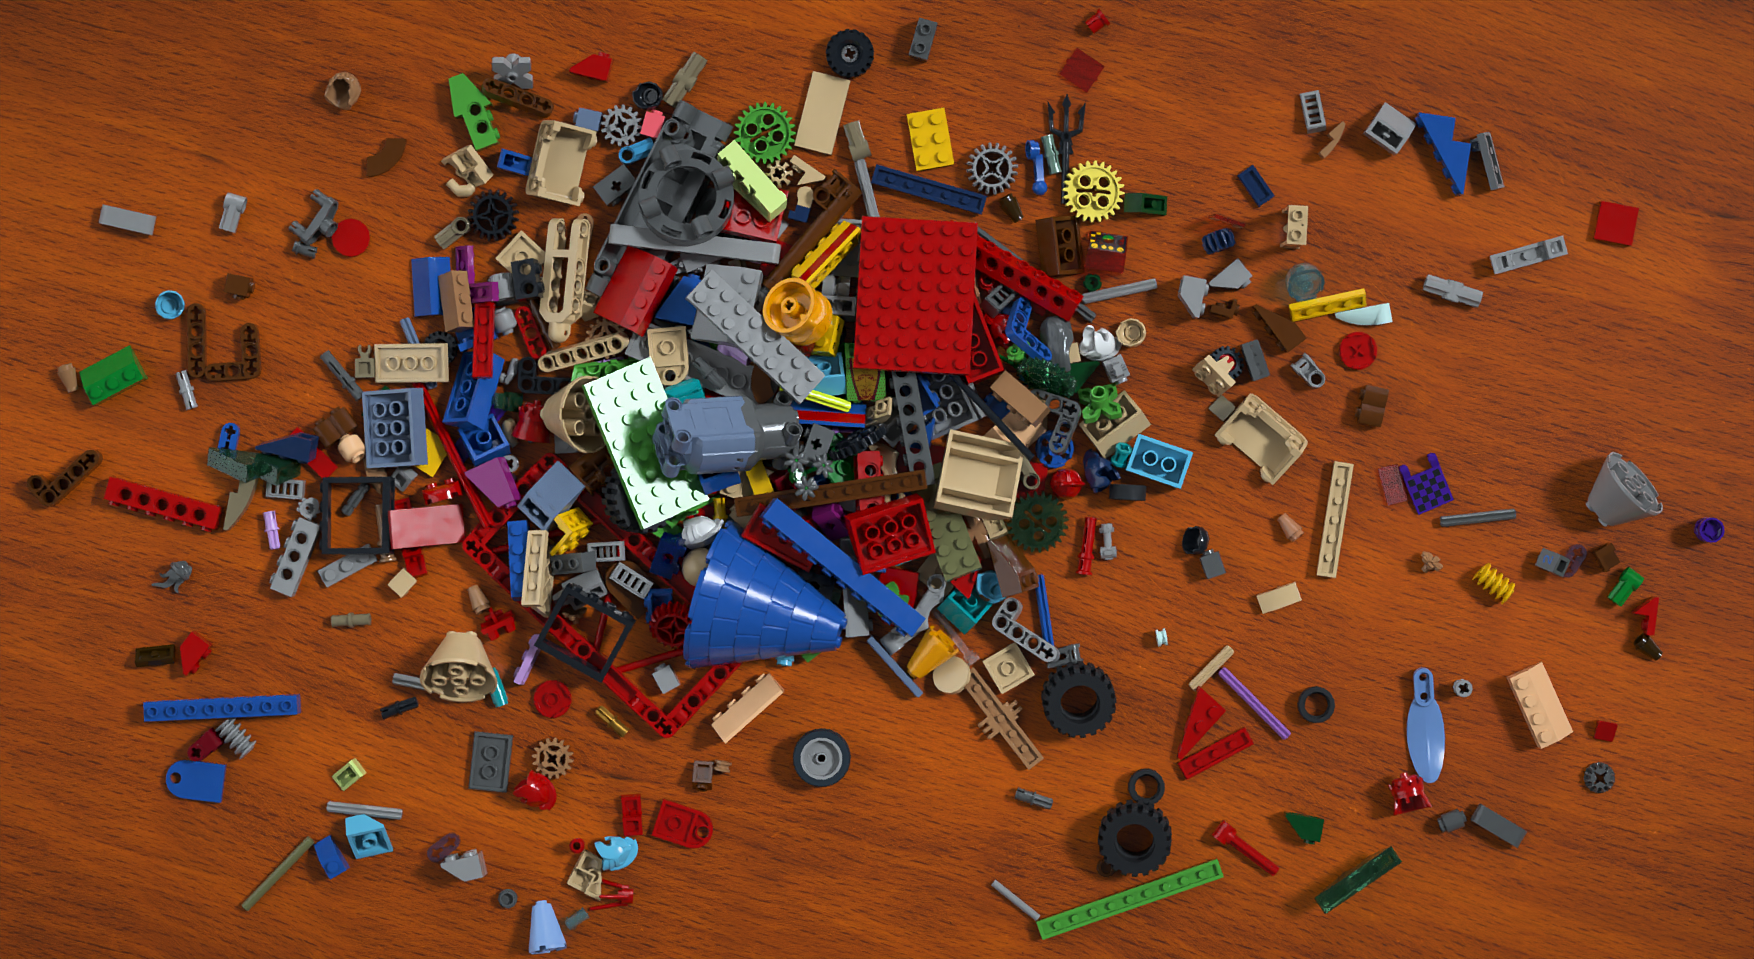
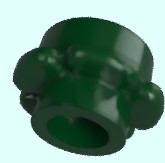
M1097 274L1085 276L1083 287L1088 292L1101 288V278Z

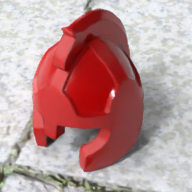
M985 313L984 318L988 323L992 339L1007 351L1008 346L1006 344L1012 342L1005 333L1009 315L998 314L991 318Z
M1063 468L1054 472L1050 482L1053 490L1052 493L1061 499L1076 497L1081 491L1082 486L1086 484L1082 482L1080 475L1071 468Z
M532 769L527 779L518 783L514 788L515 791L512 793L517 798L522 797L520 801L533 807L539 806L541 810H551L557 799L556 790L552 782L544 775L536 773Z

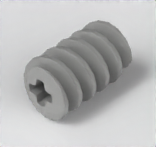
M236 717L223 722L215 732L221 730L219 737L226 736L224 742H231L230 749L237 747L234 753L235 755L242 753L239 758L242 759L254 748L257 741L249 742L252 735L244 736L246 729L239 730L241 723L234 725Z

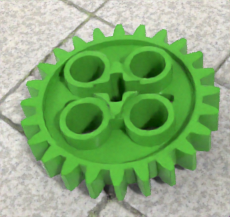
M764 102L763 107L756 103V109L749 106V113L743 110L744 118L738 116L741 124H735L739 128V131L734 132L735 135H739V138H736L735 141L741 142L739 146L745 149L746 154H750L749 157L751 159L755 157L757 164L760 159H763L764 165H766L767 159H770L771 163L774 164L775 157L781 161L780 155L787 156L785 150H792L789 143H795V140L791 138V136L796 135V132L791 131L795 124H789L792 117L786 118L788 111L781 113V106L774 109V103L770 107H767L766 102ZM765 116H773L774 122L771 125L764 124L763 119ZM780 124L779 128L768 133L769 137L761 136L756 141L750 142L752 138L762 134V129L765 128L768 131L775 125ZM749 125L757 126L755 134L750 135L747 133ZM781 132L784 135L783 140L780 142L774 141V133ZM758 142H765L767 148L764 151H758L756 149Z

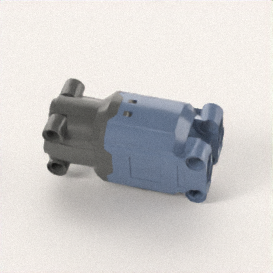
M779 391L773 403L755 404L746 396L685 399L683 403L677 398H668L662 410L663 422L657 424L652 437L662 473L666 477L674 478L678 476L680 470H686L690 474L750 471L759 460H772V466L777 470L787 469L788 466H785L784 463L790 459L785 456V453L793 455L794 448L799 452V439L803 432V428L799 424L798 412L790 406L793 398L785 391Z

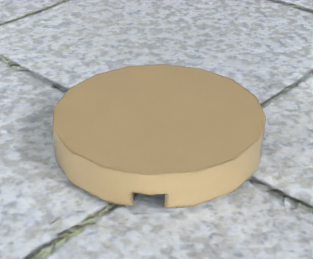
M954 656L934 669V684L943 693L957 694L965 689L964 687L969 683L970 668L963 659Z

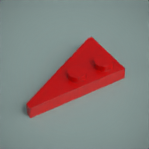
M1200 686L1196 689L1195 701L1191 705V712L1184 727L1185 733L1178 747L1177 757L1180 760L1187 755L1226 712Z

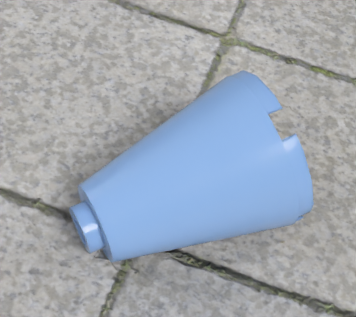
M547 900L535 902L536 905L532 906L529 954L550 953L553 950L560 951L566 949L567 944L551 903H547Z

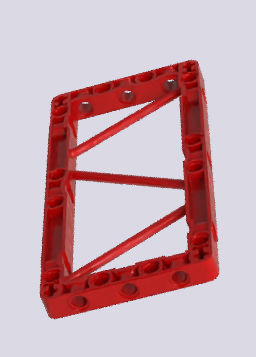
M555 453L543 455L516 483L521 499L525 495L521 494L520 486L526 484L530 490L553 466L547 465V457H554V463L560 461L570 471L569 466ZM584 488L576 500L595 517L590 519L593 523L592 526L602 523L618 538V541H624V546L632 551L690 606L696 586L689 584L684 579L682 570L676 567L643 534L628 532L618 528L617 524H613L609 520L611 516L605 514L604 509L607 507L602 504V498L604 497L597 491H594L595 495L592 497ZM521 500L516 502V506L509 509L495 505L488 513L493 525L484 528L481 522H479L462 544L463 550L510 596V568L498 556L499 554L509 552V546L505 544L491 549L487 542L514 516V513L519 509L517 506ZM496 512H500L503 515V520L500 523L495 522L493 518ZM559 528L548 531L550 539L565 535ZM632 535L639 537L640 541L636 546L632 545L629 541ZM469 541H470V542L475 541L476 543H475L474 546H475L478 550L481 549V547L483 548V550L480 551V552L477 554V556H475V553H477V551H476L474 548H473V549H469V548H468V547L470 546L469 543H468ZM619 545L616 547L617 557H620ZM484 553H488L491 557V561L488 564L483 563L481 560V556ZM660 561L667 563L668 567L665 572H661L657 568V564ZM610 592L605 595V603L607 601L612 602L613 595ZM523 607L543 627L545 626L549 617H543L531 607ZM601 612L593 645L558 613L556 619L560 621L561 626L559 629H554L551 626L549 632L571 653L603 669L608 658L600 652L608 615ZM581 645H586L589 649L588 654L585 656L579 653ZM683 647L618 667L612 664L602 682L660 736L671 738L743 662L713 666L668 715L653 700H649L641 692V689L624 673L683 655ZM717 668L724 669L725 676L723 678L715 676ZM696 696L699 699V704L697 706L690 705L689 697ZM650 711L658 713L659 718L657 721L649 719ZM664 718L665 721H663L662 723L665 726L671 725L672 728L670 730L672 731V733H664L663 730L665 728L661 724L659 725V727H657L656 724H658L661 721V719Z

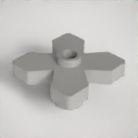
M509 54L506 58H492V71L498 73L494 75V79L510 85L515 83L521 89L533 88V75L528 73L531 71L530 57Z

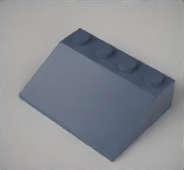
M423 388L362 392L367 468L428 465Z

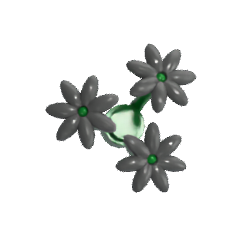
M794 448L793 455L785 453V456L790 460H787L784 465H792L791 468H788V472H790L789 479L795 484L796 488H799L795 495L802 494V500L805 501L808 495L814 498L815 494L812 490H816L819 487L818 485H812L814 477H811L808 481L806 480L807 474L816 471V475L823 473V476L827 478L828 472H834L830 467L833 460H827L826 453L822 455V458L819 455H815L817 462L812 463L814 467L804 470L802 464H809L808 460L803 459L806 452H801L798 455L797 449Z

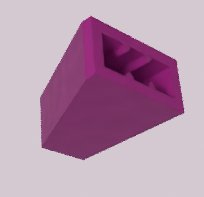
M505 457L494 458L465 472V475L497 507L509 509L516 506L517 501L522 500Z

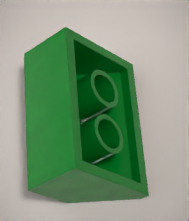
M131 345L79 372L84 390L92 405L95 406L148 379Z

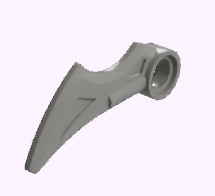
M933 574L928 578V590L915 607V610L926 618L916 632L929 628L928 616L935 605L943 602L946 581L940 574ZM939 578L942 581V586L939 589H934L931 586L932 579ZM894 627L891 630V633L899 634L896 631L897 627Z

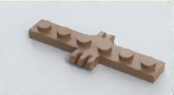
M972 667L970 669V681L966 684L965 688L987 715L985 719L977 724L980 728L986 723L987 727L982 732L985 734L989 730L992 731L987 736L988 740L1000 732L1028 770L1031 769L1044 757L1015 721L1019 717L1017 713L1023 708L1021 706L1015 710L1012 708L1018 703L1016 700L1010 704L1008 702L1002 704L976 669Z

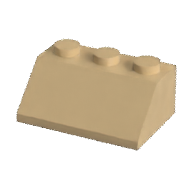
M1125 390L1114 400V402L1120 404L1121 418L1111 420L1101 414L1094 423L1085 424L1084 420L1079 423L1081 429L1105 459L1116 451L1115 446L1117 443L1129 442L1151 425L1142 410Z

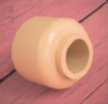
M346 434L340 438L337 449L347 462L357 463L365 457V444L358 435Z

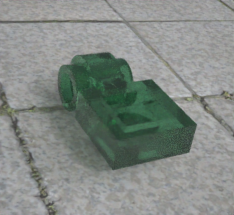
M495 393V396L492 397V404H494V408L503 409L502 411L519 412V406L523 404V393Z

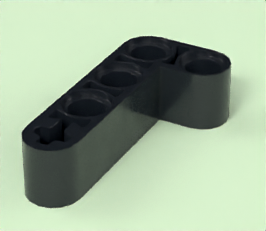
M524 357L519 362L518 388L524 393L554 395L561 390L560 386L564 381L571 383L572 378L537 376L538 363L532 357ZM527 360L533 362V368L530 371H526L523 366ZM526 379L532 382V387L529 390H525L522 386L523 381ZM545 380L551 383V388L548 391H544L541 386Z

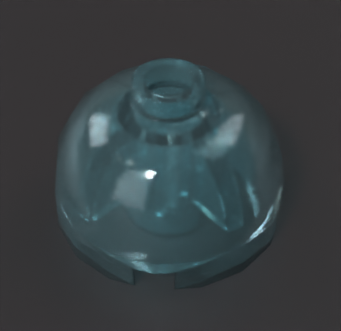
M1299 263L1290 268L1286 274L1285 285L1287 292L1296 301L1302 302L1317 297L1316 294L1324 289V277L1315 265Z

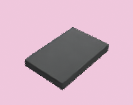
M475 731L469 789L507 793L513 735Z

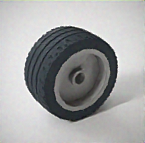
M825 728L814 729L804 734L798 740L793 752V764L799 777L806 783L817 787L831 786L840 781L847 773L851 760L850 749L845 739L837 732ZM819 755L825 756V760L823 762H820L818 760Z

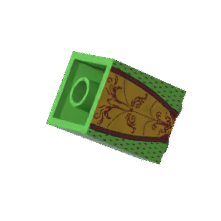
M844 343L847 401L858 403L862 400H871L876 402L886 398L885 371L853 369L855 343Z

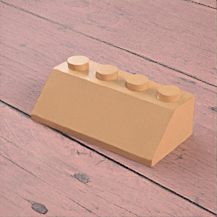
M1542 662L1506 677L1538 748L1542 749L1556 743L1573 732Z
M763 673L755 680L757 684L753 688L748 686L741 693L743 695L742 698L738 701L734 699L727 705L728 710L724 714L720 711L712 718L714 722L711 725L725 744L784 692L782 686L770 673L768 675Z

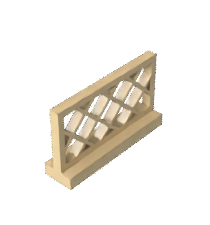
M533 530L528 531L521 605L523 607H531L546 618L551 614L554 575H552L551 555L549 553L557 543L548 537V531Z

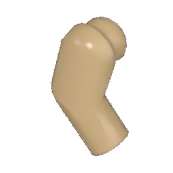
M509 418L503 422L502 432L509 445L513 448L519 443V440L511 436L516 422L514 419Z

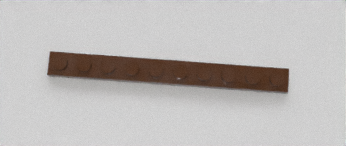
M923 469L818 485V489L812 490L815 497L812 498L808 495L805 501L802 500V494L795 495L796 491L799 490V488L736 497L734 498L736 516L742 517L753 515L760 502L768 506L773 498H778L790 509L928 489L926 472Z

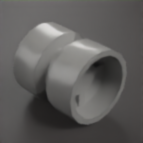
M828 275L823 280L822 294L849 297L851 277L839 276V278H836L835 275Z

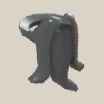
M187 561L172 562L170 564L171 569L166 574L159 573L162 578L169 577V579L164 583H153L152 586L168 588L176 583L174 590L179 593V586L189 579L192 572V567L188 565Z

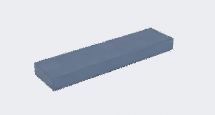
M873 635L869 637L867 643L912 693L919 698L923 691Z

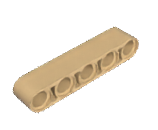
M617 332L551 350L540 357L538 366L544 372H551L621 352L628 346L629 337L624 332ZM615 339L621 342V346L616 344ZM598 344L604 347V351L599 349ZM581 348L586 351L587 355L582 354ZM564 353L569 356V360L565 359ZM546 358L552 361V365L547 362Z

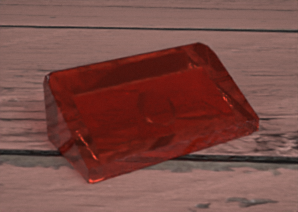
M1398 464L1378 468L1387 505L1408 501Z

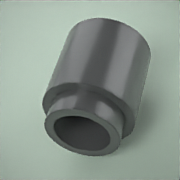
M1458 808L1437 818L1442 833H1449L1465 826L1464 822L1467 821L1464 812H1459Z

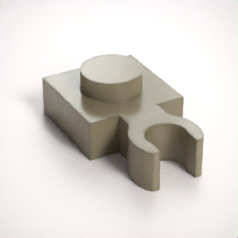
M362 345L358 346L361 358L355 359V378H375V358H369L372 350L370 345H368V351L365 353L362 352Z

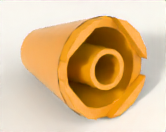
M930 626L907 664V672L913 678L924 677L959 652L958 648L956 650L953 648L955 643L948 635L940 629L938 631L933 630L935 626Z

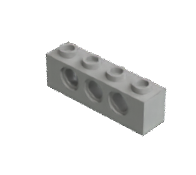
M303 517L294 520L291 530H293L291 538L288 537L284 544V548H286L285 553L280 555L277 561L278 570L272 574L269 582L272 584L270 589L290 597H294L321 532L318 523ZM300 533L306 535L307 540L304 544L298 541ZM293 551L299 553V559L296 562L290 557ZM285 569L291 570L292 577L290 579L284 577L283 572Z

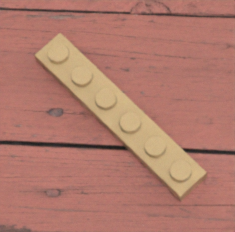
M1334 461L1316 575L1336 578L1354 464Z

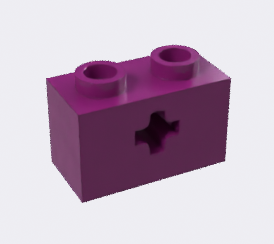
M838 502L813 506L811 514L813 521L819 525L823 533L831 541L849 536L844 518L848 514Z

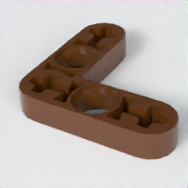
M246 323L241 327L242 362L209 364L205 369L207 379L223 381L254 379L260 376L262 370L259 329L255 324ZM249 326L255 331L251 334V340L255 339L256 343H245V339L249 340V335L245 334V330H248ZM250 345L256 348V353L253 356L246 354V348ZM257 358V362H253V367L257 368V371L253 373L254 375H251V372L247 371L248 368H251V362L246 363V359ZM233 365L238 368V374L234 377L228 374L229 367ZM222 366H225V378H223V374H216L215 378L209 374L213 367H215V370H223Z

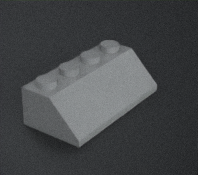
M843 589L844 613L846 614L845 618H847V625L845 627L846 637L870 635L869 631H873V620L869 619L868 612L872 611L866 607L867 603L865 601L855 599L851 595L853 592L850 589Z

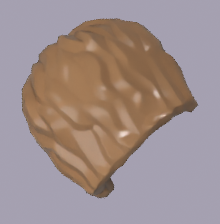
M348 72L336 73L329 80L324 97L331 105L343 110H350L361 94L360 83L353 74Z

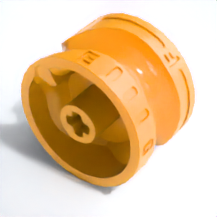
M787 278L777 283L768 292L763 304V317L766 324L776 333L798 346H806L818 341L827 332L832 321L833 312L830 301L800 278Z

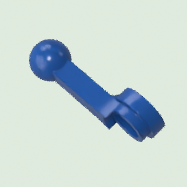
M1027 140L1025 154L1027 159L1033 161L1035 182L1033 183L1032 190L1036 195H1044L1047 192V184L1044 182L1043 154H1040L1038 142Z

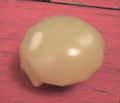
M1130 318L1124 320L1116 330L1117 339L1123 346L1137 347L1146 337V328L1138 319Z

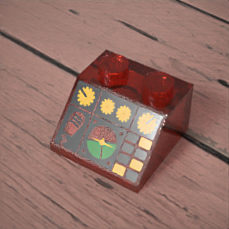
M1090 231L1084 269L1123 274L1128 236Z

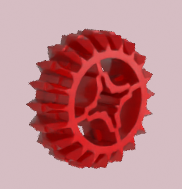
M670 600L668 605L663 602L661 606L655 608V611L650 616L652 621H649V626H651L649 630L652 633V638H657V643L663 642L664 647L670 645L671 649L674 646H677L678 649L682 645L684 646L685 629L688 624L692 623V620L688 617L690 607L687 608L686 603L680 605L679 601L673 604Z

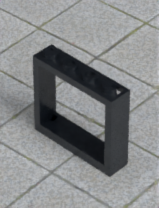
M323 477V482L320 483V492L323 493L322 501L320 502L322 520H320L319 524L320 531L322 532L319 548L322 554L394 555V549H391L388 511L395 510V478ZM383 483L382 548H331L332 484Z
M568 583L534 646L602 683L634 626L636 619L629 612H621L616 609L617 606L613 603L601 601L600 597L595 593L583 591L582 586ZM569 594L626 625L603 669L545 638Z

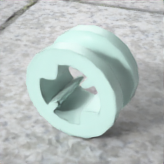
M1165 628L1162 631L1155 630L1158 647L1162 644L1168 645Z

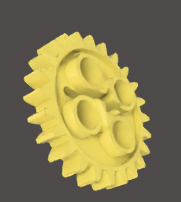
M1094 160L1092 165H1090L1089 161H1086L1085 167L1081 163L1078 164L1079 170L1072 168L1074 175L1069 173L1066 175L1070 181H1064L1063 183L1067 185V188L1062 189L1063 192H1067V195L1062 198L1069 201L1065 204V207H1072L1069 212L1076 211L1075 218L1082 215L1083 222L1088 217L1090 223H1093L1094 218H1096L1098 223L1101 222V216L1107 220V213L1112 216L1115 215L1113 209L1119 210L1120 207L1117 203L1123 202L1119 196L1125 194V192L1120 191L1124 184H1118V181L1122 178L1115 177L1117 170L1111 173V165L1104 168V162H1102L1098 166L1097 160ZM1081 177L1088 178V186L1080 184ZM1100 178H1105L1108 181L1106 188L1099 185ZM1094 187L1095 191H1110V194L1097 193L1092 196L1090 192L1079 193L1076 190H1090ZM1080 196H1085L1088 199L1086 206L1079 203ZM1099 197L1106 199L1107 204L1105 207H1101L1098 204Z

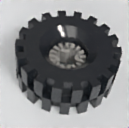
M845 29V31H839L836 35H833L830 42H828L826 49L827 62L832 71L840 77H846L847 79L858 78L870 69L874 60V48L870 39L863 32H859L856 29ZM848 49L856 52L853 55V59L845 57Z

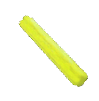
M812 390L805 398L806 400L844 412H849L851 409L850 401L816 390Z

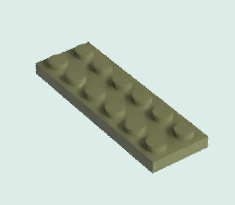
M940 462L933 465L936 484L928 485V489L911 491L912 495L917 493L923 498L936 551L935 555L947 583L982 569L962 515L933 508L942 466Z

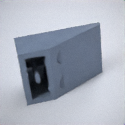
M557 461L526 493L517 507L541 530L549 531L557 526L554 518L558 514L569 510L585 486L560 461Z

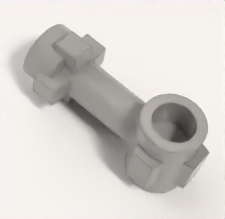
M1112 523L1101 524L1099 530L1104 536V547H1100L1101 559L1111 560L1117 558L1116 546H1112L1111 532H1114V527H1112Z

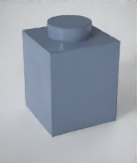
M579 107V111L574 113L573 123H576L575 126L599 133L603 113Z

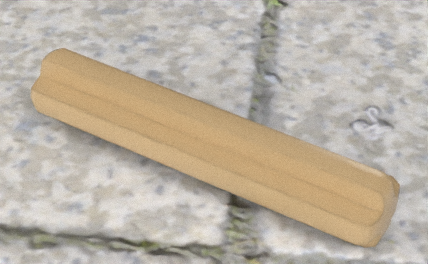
M1228 645L1225 646L1189 683V686L1196 691L1198 686L1201 687L1234 654V650Z

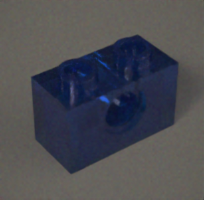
M664 532L649 572L670 580L673 574L677 575L681 566L678 563L679 558L684 557L687 549L684 546L686 540ZM665 554H671L674 559H668Z

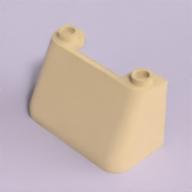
M543 120L536 140L526 184V194L580 206L584 199V192L579 187L586 152L595 147L597 143V131L555 120Z
M1251 393L1215 434L1221 444H1235L1261 467V478L1272 485L1299 458L1308 444L1307 439L1258 396Z

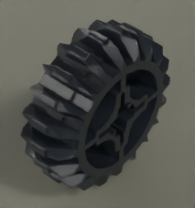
M489 189V196H486V193L482 191V199L477 195L475 196V199L478 201L477 204L470 202V205L475 207L474 210L468 209V212L473 213V216H468L467 219L474 220L470 227L477 226L474 233L477 234L482 231L480 234L482 239L486 234L488 241H491L492 235H494L495 241L499 240L498 235L505 239L504 232H507L509 235L512 234L509 230L510 226L513 229L517 228L516 225L512 224L513 221L519 222V218L514 217V215L519 214V211H513V208L517 207V203L510 205L513 198L509 197L506 200V192L500 196V190H496L495 195H493V191ZM495 200L502 201L508 211H499ZM489 201L488 210L478 214L481 206ZM493 210H495V213L501 214L496 216L494 221H492L491 217H487L492 214ZM509 216L505 226L498 230L499 220ZM479 220H489L492 231L484 229Z

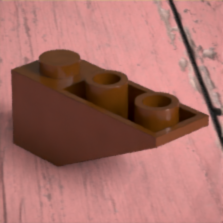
M1257 304L1252 306L1254 308L1252 313L1259 321L1262 319L1266 325L1264 329L1270 336L1274 335L1277 339L1275 343L1281 351L1285 350L1287 353L1307 339L1295 322Z

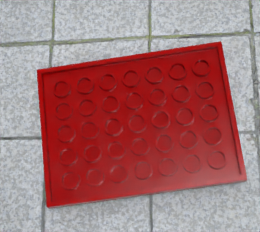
M862 216L853 369L970 376L978 223Z

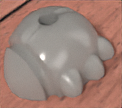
M302 498V502L298 503L299 507L296 509L309 521L312 520V517L316 518L317 513H320L318 508L319 502L315 498Z

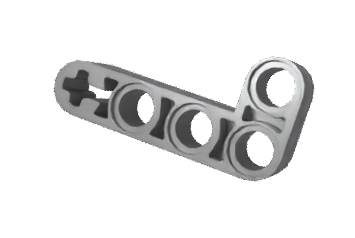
M1007 598L992 620L993 627L1043 661L1048 663L1056 662L1060 657L1059 650L1016 622L1022 612L1023 605L1015 598ZM1016 602V610L1010 612L1008 609L1009 604ZM1001 618H1005L1007 621L1006 626L1003 628L998 626V621ZM1021 628L1022 636L1015 638L1014 631ZM1036 638L1038 640V646L1032 649L1030 647V641ZM1045 648L1048 651H1052L1054 656L1048 657V654L1041 650Z

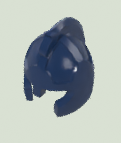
M1089 449L1084 454L1083 467L1086 480L1094 493L1105 490L1112 481L1121 479L1113 464L1109 460L1099 457L1098 452Z

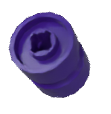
M1710 517L1701 518L1694 527L1696 537L1700 541L1709 543L1719 541L1725 532L1723 523L1716 518Z

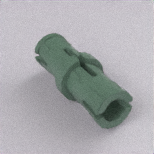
M1053 134L1041 137L1045 152L1043 155L1047 160L1050 175L1062 172Z

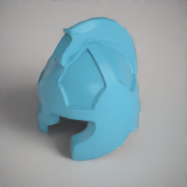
M608 836L604 838L605 841L610 840V844H604L601 841L594 843L598 853L603 858V871L620 870L633 862L638 853L637 841L630 837Z

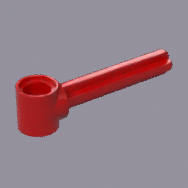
M1222 820L1211 834L1222 844L1232 845L1271 876H1274L1279 871V866L1237 836L1236 829L1226 821Z

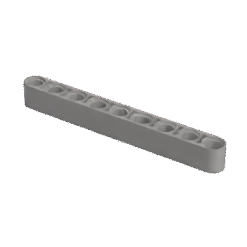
M610 224L608 244L768 264H779L781 251L780 244L718 236L698 245L681 246L662 240L649 228ZM661 230V231H662L663 233H665V234H666V232H669V233H671V234L677 235V236H676L677 238H680L681 233H679V232L668 231V230Z

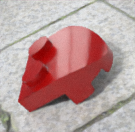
M454 477L444 480L445 484L437 486V483L426 485V489L422 490L425 505L463 495L461 490L463 486L460 480L456 481Z

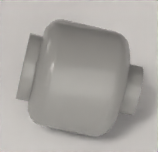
M505 306L496 308L494 331L502 333L503 336L514 332L513 328L517 325V321L512 309Z

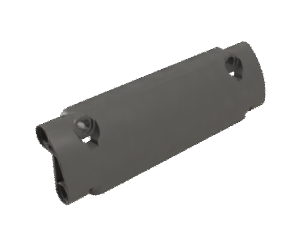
M679 100L672 118L664 123L614 224L648 228L643 220L638 204L639 187L647 168L660 157L659 151L661 149L675 145L677 150H697L717 160L718 153L725 148V145L720 143V141L726 143L733 126L698 110L685 101ZM677 126L676 132L672 133V128ZM686 132H688L689 135L687 139H684ZM678 168L669 172L663 177L657 188L656 198L661 211L675 222L689 223L711 179L702 171L694 168ZM663 226V228H662V230L672 231V230L667 229V228L664 227V226ZM609 234L595 260L594 273H592L585 287L586 290L600 297L604 293L627 246L608 244ZM638 248L667 262H670L674 252ZM608 263V268L603 271L604 264Z

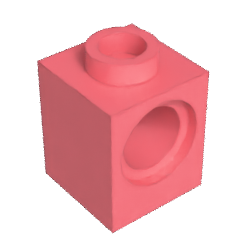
M657 110L646 111L640 134L657 139L666 121V117L662 116L663 112Z

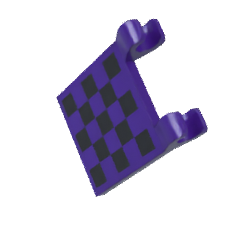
M1435 453L1427 455L1432 468L1413 476L1410 475L1406 465H1401L1398 468L1418 515L1454 500Z

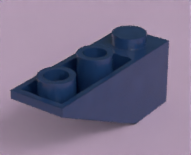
M299 432L262 442L255 446V449L260 450L261 453L266 455L276 454L282 459L292 458L296 459L298 463L307 464L316 458L319 436Z

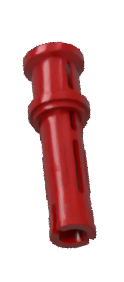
M1085 517L1081 553L1077 556L1079 563L1078 570L1075 571L1076 574L1092 576L1091 566L1092 560H1094L1092 552L1097 518Z

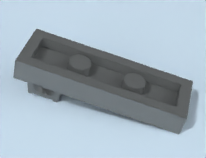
M1491 133L1477 134V138L1471 140L1470 144L1473 152L1481 151L1490 189L1504 188Z

